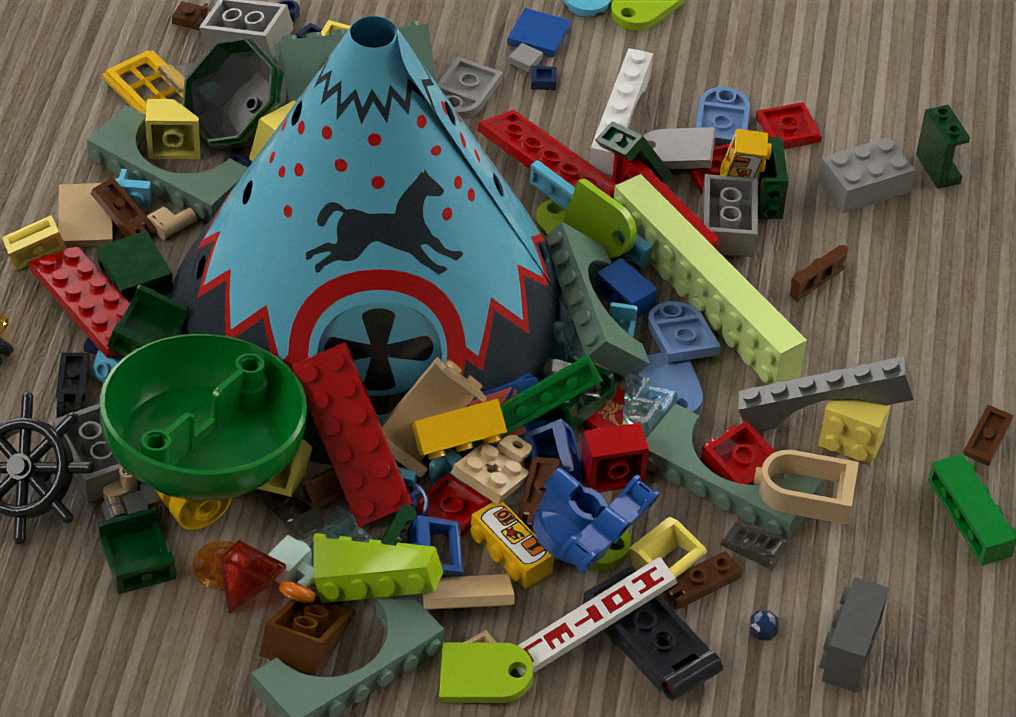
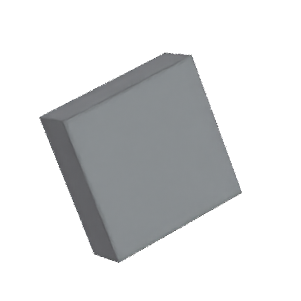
M521 43L509 56L508 63L530 73L532 66H536L543 59V52Z

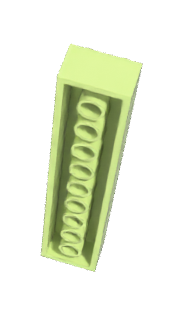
M641 174L616 185L614 200L624 206L632 215L636 224L637 235L653 246L650 264L659 272L664 280H667L675 288L677 294L701 312L710 328L719 333L726 344L742 357L745 364L750 365L758 373L763 382L769 385L800 378L807 340Z

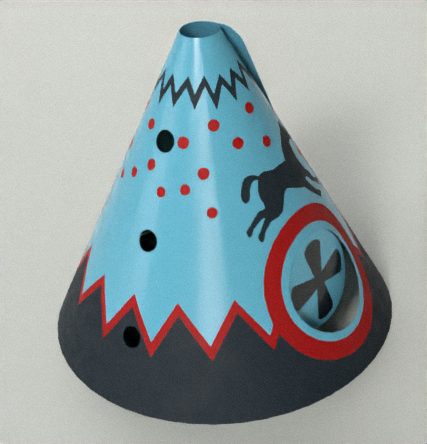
M381 16L363 17L351 25L191 246L178 268L173 281V289L169 296L170 299L178 301L189 308L186 320L178 335L213 334L241 339L268 350L287 364L292 371V365L339 344L347 343L369 396L392 395L411 389L437 357L440 358V356L441 360L445 363L451 360L462 369L460 374L466 379L470 375L481 383L483 387L480 390L482 392L513 382L526 374H531L540 382L567 366L568 356L572 354L576 337V328L557 279L551 253L544 238L545 236L397 26L391 20ZM539 245L541 246V248H542V250H543V252H544V255H545V257H546L547 264H546V262L544 261V259H543V257H542V255H541V252H540V249H539ZM205 256L206 261L203 274L197 279L196 271L201 258ZM307 405V418L302 440H305L313 447L309 461L332 465ZM389 414L377 415L380 424L383 423ZM427 454V455L422 459V462H423L424 464H425V463H429V462H431L432 459L429 460L428 454ZM396 460L398 467L404 466Z

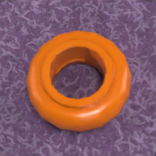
M288 580V582H281L279 586V591L284 596L306 604L312 603L315 600V592L303 585Z

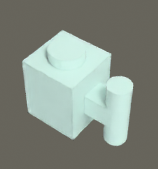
M287 535L265 557L266 576L279 584L283 581L288 582V580L296 583L301 579L297 584L310 588L315 583L311 548L305 542Z

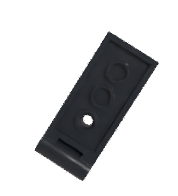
M631 565L584 592L583 604L636 572L635 568ZM660 595L603 629L660 692L663 691L665 696L671 701L723 671V664L719 656L708 648Z

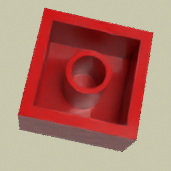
M640 423L622 424L620 426L584 431L581 464L587 488H591L598 493L624 489L637 474L645 484L649 447Z

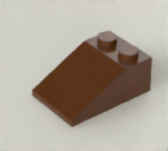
M318 596L315 597L312 603L307 604L291 599L266 623L259 656L267 658L269 661L277 657L282 663L297 669L300 673L316 675L329 661L352 620L355 609L335 602L322 603L321 598Z

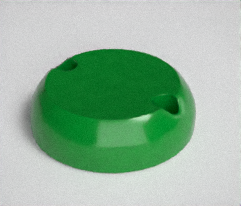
M213 334L172 336L148 343L134 350L118 362L108 374L100 396V422L103 437L119 464L138 481L160 493L196 501H214L241 496L269 482L287 466L298 451L303 439L307 418V404L303 386L287 364L268 350L253 343Z

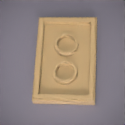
M101 183L59 185L58 230L66 248L102 246L113 242V220L90 194L92 189Z
M509 574L441 577L434 593L421 594L425 610L510 606L515 604L514 591Z

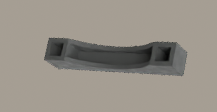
M905 356L889 358L874 363L861 364L855 367L832 370L822 374L804 376L798 379L739 391L738 410L743 422L747 421L757 432L775 429L795 411L821 401L861 399L887 406L914 400L913 379Z

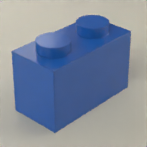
M622 258L597 272L595 291L609 304L615 302L635 305L638 307L637 318L649 312L655 306L657 289L654 284L647 281L637 272L635 267L629 265Z

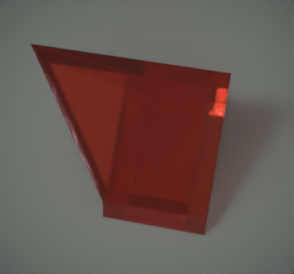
M238 540L220 558L229 614L268 588L286 569V564Z

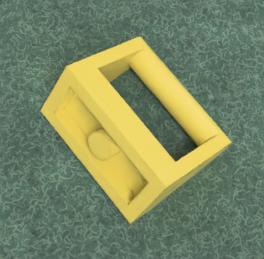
M52 215L2 237L17 271L29 266L30 260L67 249Z
M670 516L629 548L632 566L636 571L658 557L663 559L678 546L689 551V553L669 568L675 578L703 557L707 550L678 520Z

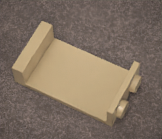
M438 357L381 424L394 458L409 470L416 471L417 476L420 478L428 470L422 462L426 455L420 456L411 423L465 408L475 396L482 402L487 399L480 390L483 387L481 383L470 375L466 379L460 374L462 369L454 362L448 360L445 363Z

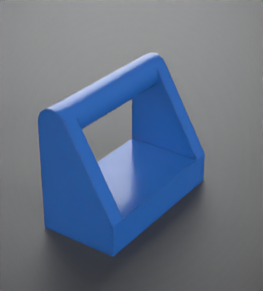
M559 419L522 435L523 440L532 446L531 452L527 457L530 467L533 457H539L535 441L555 438L563 469L578 481L585 479L573 428L565 421Z
M417 515L407 530L408 544L431 546V535L449 533L451 565L441 564L443 569L441 577L463 576L460 523Z

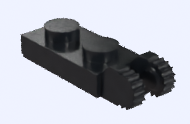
M61 352L56 388L57 418L64 416L66 413L65 401H75L73 412L83 409V402L86 400L90 353Z

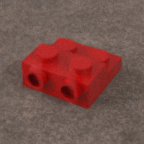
M745 421L738 426L732 425L718 439L712 438L707 441L702 447L703 452L700 460L710 471L721 478L724 477L726 480L739 484L754 485L756 467L762 468L764 461L776 451Z

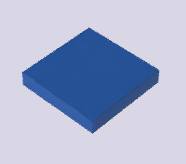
M524 8L507 38V44L518 47L523 43L543 52V55L554 57L571 27V20Z

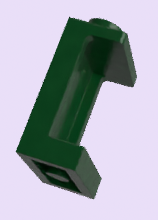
M949 105L925 109L916 156L937 189L961 184L963 176L954 164L953 157L957 145L966 144L970 141V136Z
M614 121L595 139L600 147L630 162L637 155L638 159L646 167H649L662 183L666 184L673 177V174L642 135Z
M768 137V143L772 144L770 159H766L764 172H760L759 182H761L758 199V219H783L789 183L782 137Z
M147 231L96 247L100 269L105 268L116 289L129 303L132 301L138 285L153 289L161 295L169 294L173 289L172 272Z
M138 285L123 317L115 325L107 347L127 356L148 343L177 336L183 327L189 308L178 301L157 293L153 289Z
M571 354L568 356V365L581 358ZM595 365L603 380L602 382L541 416L551 422L562 419L574 431L616 395L613 373Z
M155 508L139 510L135 513L98 522L99 540L118 594L176 579L175 560L172 552L167 550L158 525Z

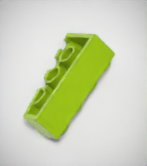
M315 533L314 581L322 603L434 593L443 574L436 547L406 543H397L396 546L382 544L381 540L370 539L367 543L352 541V537L340 536L339 539L326 538V534Z

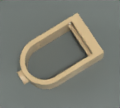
M781 450L771 454L764 461L762 468L756 467L754 484L759 485V493L762 500L776 511L848 525L859 462L796 450ZM780 473H792L839 482L837 496L835 499L786 490L774 484L770 478Z

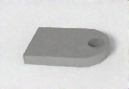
M457 57L438 82V86L450 103L457 105L454 109L462 119H467L480 112L503 80V72Z
M715 127L658 129L643 135L668 169L711 168L716 137Z

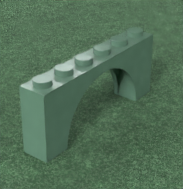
M410 21L404 23V27H397L437 83L428 24L420 25V21ZM346 29L331 31V35L322 36L321 32L306 34L307 38L297 39V35H287L281 37V41L275 44L278 67L287 75L286 104L293 100L296 102L317 74L322 62L332 53L346 34Z
M128 105L87 139L88 157L94 163L102 165L117 175H120L121 169H127L129 180L150 181L151 192L156 196L170 201L179 208H191L198 218L204 219L207 222H210L248 169L232 159H228L213 169L197 173H175L152 165L144 159L138 150L142 141L147 137L146 115Z
M561 222L544 238L549 247L555 273L584 353L589 355L592 361L631 380L650 365L643 344L631 337L614 321L599 301L590 283V280L594 281L596 279L598 271L612 264L604 245Z
M675 403L646 438L649 447L647 471L654 472L672 484L679 485L692 492L697 497H702L719 508L737 515L744 521L764 529L771 535L788 541L805 517L782 513L770 508L760 496L759 485L735 483L721 478L710 471L699 460L692 444L698 432L700 416ZM791 473L784 479L773 483L786 490L821 496L824 479Z
M412 595L376 598V616L382 623L387 638L381 651L370 663L346 675L316 677L295 671L276 657L252 672V691L275 717H338L347 707L355 702H362L371 692L379 687L389 685L395 677L403 672L413 670L419 662L427 657L437 655L443 647L444 628Z

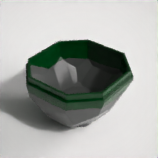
M252 38L219 41L213 45L185 78L182 106L199 118V133L211 147L224 150H240L253 144L260 118L286 105L287 75Z

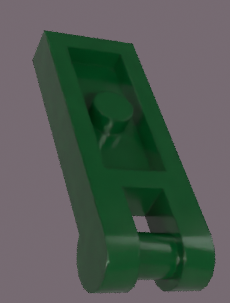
M403 505L385 531L381 539L382 544L396 546L397 543L402 542L403 537L399 534L407 530L417 515L413 506Z

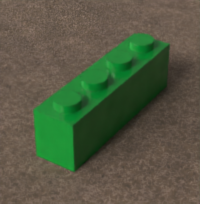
M963 453L932 462L928 481L981 566L1012 557L1016 546V531L1013 527L1009 526L1004 518L1001 507L996 505L991 498L988 487L982 484L978 478L973 464L967 461Z

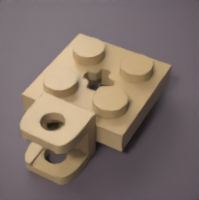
M516 435L505 437L498 443L497 448L489 444L484 445L483 442L454 464L451 474L498 505L526 483L529 471L524 468L525 463L523 460L529 456L532 446Z

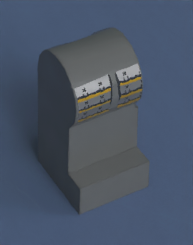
M145 484L140 485L139 491L124 496L110 497L101 505L105 520L155 508L157 520L161 519L160 504L156 492Z

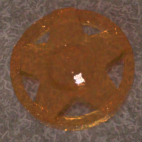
M211 542L203 546L194 557L193 569L195 577L199 583L209 588L220 589V591L230 590L231 587L241 583L248 575V554L241 546L233 542ZM215 549H224L221 553H216L212 551ZM238 554L242 557L244 562L236 560ZM200 560H202L205 565L199 569L198 565Z

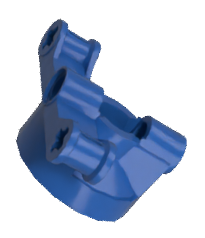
M559 467L544 485L546 492L533 516V530L538 542L548 553L563 562L574 564L578 568V572L583 574L593 563L602 559L609 547L652 507L660 496V492L649 488L641 481V477L637 474L631 479L621 494L607 506L605 499L597 491L583 487L578 480Z

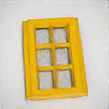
M153 50L145 51L107 69L102 74V78L133 109L145 115L147 99H174L182 105L184 80Z

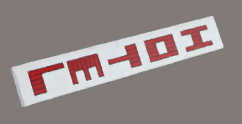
M658 557L517 646L528 653L535 673L677 584L676 578L662 558ZM516 668L521 677L525 675V669Z

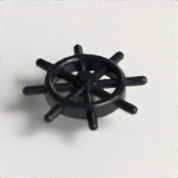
M25 392L22 395L21 418L10 419L0 424V450L8 458V462H0V474H9L0 483V513L15 517L14 542L17 544L25 542L27 518L38 517L53 510L64 523H71L74 518L73 514L61 500L70 487L73 474H91L96 469L93 462H74L72 450L64 437L78 422V414L75 412L69 413L56 427L32 418L34 397L30 392ZM32 431L42 434L45 438L31 451ZM17 433H20L19 452L7 440ZM53 447L56 462H41L40 459ZM51 474H55L54 480L49 488L45 484V482H47L50 479ZM17 483L16 505H13L3 499V497ZM30 484L41 498L28 504V487Z

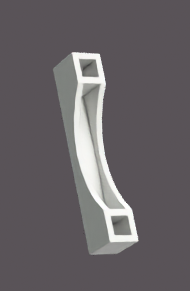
M628 48L590 150L589 163L604 174L612 175L614 153L600 147L595 139L612 121L626 128L629 127L637 101L641 94L645 92L651 76L653 53Z

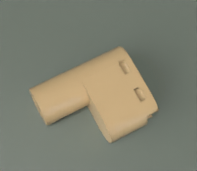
M161 207L147 215V218L157 229L156 235L162 240L167 239L197 221L195 212L189 207L176 215L171 213L166 207Z
M121 467L119 470L120 480L110 483L103 488L104 501L113 496H124L139 491L138 480Z

